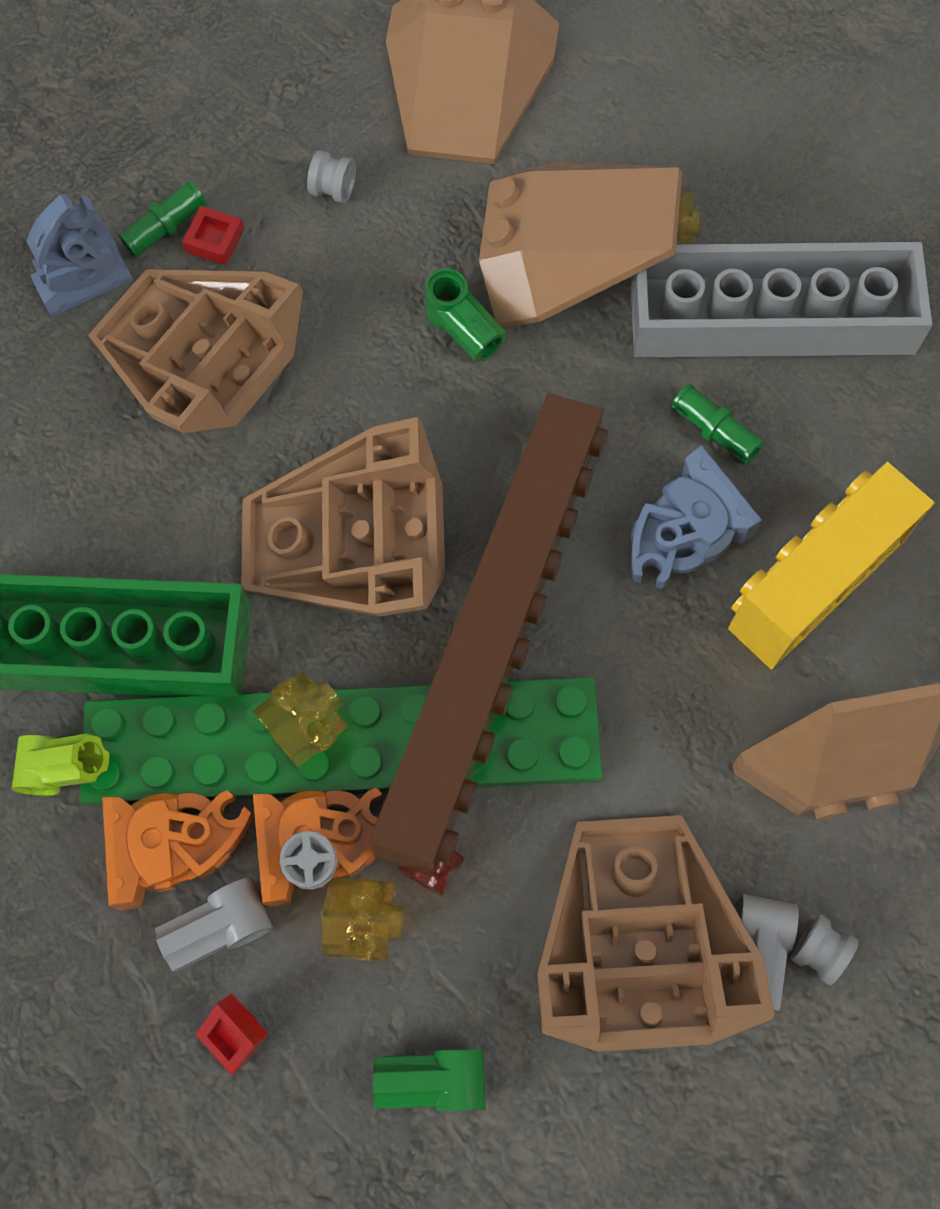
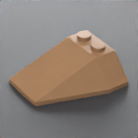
M400 0L393 5L386 36V46L408 155L495 164L554 64L559 22L534 0Z
M552 161L517 170L490 181L479 262L496 322L503 329L541 322L675 255L682 184L680 168Z
M146 269L88 336L151 418L183 434L235 427L294 357L303 290L299 284L268 272Z
M418 417L373 426L243 498L241 584L245 592L369 615L386 616L427 609L446 576L443 486L423 423Z
M940 683L831 702L743 751L732 764L734 774L798 816L815 813L817 821L847 815L848 806L866 803L868 811L883 810L900 804L898 797L916 786L940 745Z
M683 816L577 822L537 973L542 1034L601 1052L710 1045L772 1020L775 1012L764 959Z

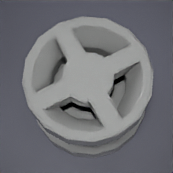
M316 151L308 171V193L316 197H321L324 194L330 195L336 202L347 203L355 183L356 161L346 156L341 159H335L327 151Z
M304 831L294 834L285 842L280 853L279 863L282 873L289 882L302 889L314 890L323 887L332 880L337 871L338 857L335 848L325 836L317 832Z
M819 914L801 936L792 952L791 960L799 966L809 965L818 972L819 980L831 986L841 976L853 958L859 945V939L850 933L840 934L832 928L828 918Z

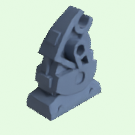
M60 194L39 215L28 235L27 243L35 257L32 263L37 271L30 276L51 318L134 280L110 230L106 227L103 220L95 215V209L88 196H80V203L74 208L67 194Z
M702 445L685 458L682 477H678L676 480L665 485L662 489V495L656 503L652 505L645 503L638 520H635L630 541L633 543L631 551L632 581L641 583L642 570L645 567L653 566L660 572L655 587L663 589L669 581L671 572L687 573L694 571L702 565L720 558L729 549L732 542L743 545L756 538L762 519Z

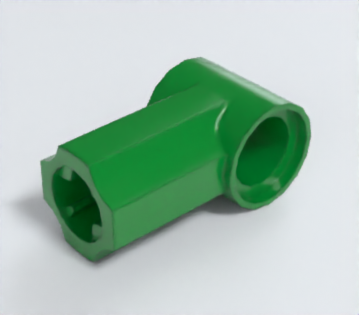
M446 268L439 269L428 277L425 292V313L429 322L436 327L445 329L475 363L481 360L485 361L495 354L501 344L506 341L507 332L470 294L464 276L457 270ZM448 296L455 300L444 302L438 298Z
M484 1049L433 1051L434 1055L430 1056L390 1055L374 1057V1109L434 1106L435 1111L486 1109Z

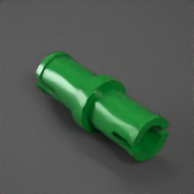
M189 180L183 187L160 204L153 202L147 207L149 212L125 231L120 232L118 237L127 250L135 258H138L143 251L166 234L171 237L177 233L176 227L195 213L200 206H206L207 202L198 188Z
M691 383L684 386L674 398L673 405H671L674 411H678L701 429V436L709 443L715 440L737 457L745 466L763 448L765 440L761 437L759 438L735 420L732 410L727 406L718 407L696 390Z

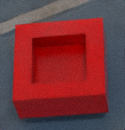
M200 206L182 244L185 252L227 266L245 228L241 218Z
M231 993L216 1004L195 1035L224 1068L233 1075L247 1064L269 1034L257 1022L255 1016Z

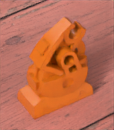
M373 788L359 799L351 793L339 790L328 792L304 791L294 794L282 802H279L271 794H253L262 903L268 908L290 904L294 886L300 888L288 881L282 873L279 863L280 853L285 842L294 834L311 831L317 832L328 839L335 848L338 857L337 871L332 879L345 875L353 878L365 867H369L378 858L373 856L369 844L370 837L378 820V817L371 814L370 808L375 801L383 797L382 793L377 788ZM343 806L349 809V811L344 813L329 810V807Z
M228 790L220 793L212 801L194 793L179 795L161 793L140 799L132 806L121 797H102L108 906L119 911L141 907L146 889L164 892L175 890V884L187 879L192 880L199 877L204 881L216 870H220L232 858V853L243 839L253 815L244 807L236 819H225L223 815L225 807L236 800ZM192 808L199 810L200 813L196 816L182 813V810Z

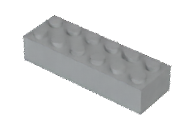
M922 242L676 245L675 255L630 277L634 357L915 355L933 326Z

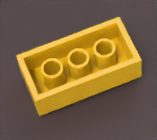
M888 461L873 475L867 470L863 471L846 489L845 493L847 496L837 506L831 502L815 517L810 524L813 528L803 539L797 535L793 537L776 555L775 558L778 561L767 573L760 569L741 588L740 592L742 595L731 607L736 614L728 630L771 670L906 541L935 502Z

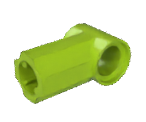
M90 734L63 738L44 735L20 736L18 738L11 790L27 795L54 796L60 793V787L95 782L102 772L108 771L109 752L103 747L101 737Z

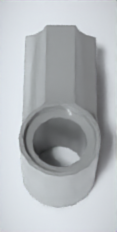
M244 878L216 890L208 896L207 903L155 928L157 944L172 972L177 973L225 948L235 949L246 945L273 929L252 878Z
M741 893L736 911L764 959L774 1011L777 1012L780 1011L787 953L792 951L797 935L798 905Z

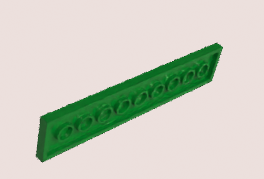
M595 677L508 681L507 685L513 686L512 697L504 717L496 714L489 732L495 733L496 738L491 755L486 765L477 763L471 781L478 783L477 788L601 782L602 765ZM431 685L240 694V697L191 696L86 701L84 704L83 734L101 737L103 747L109 752L108 771L102 772L95 782L80 784L79 803L85 807L103 806L102 797H121L129 805H133L140 799L161 793L174 795L194 793L212 801L226 790L236 800L253 799V794H271L274 798L290 797L304 791L328 792L339 790L351 794H364L373 788H377L381 793L389 792Z

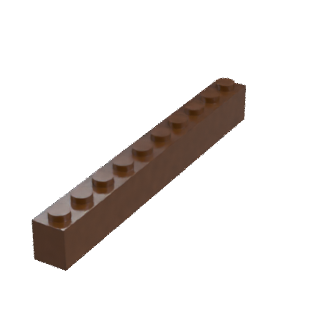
M547 393L370 837L369 844L373 856L434 878L440 862L447 865L451 862L459 839V833L452 831L459 811L468 814L472 806L478 786L477 782L471 781L478 762L486 765L489 760L496 738L495 733L489 732L495 715L504 717L513 693V686L507 685L513 668L521 670L525 663L530 647V640L524 639L530 623L538 625L547 600V596L541 594L546 579L553 582L556 579L563 556L562 552L557 551L562 537L570 539L578 517V510L573 509L577 496L585 498L588 493L593 476V469L588 468L592 456L600 458L608 435V430L601 428L603 408Z

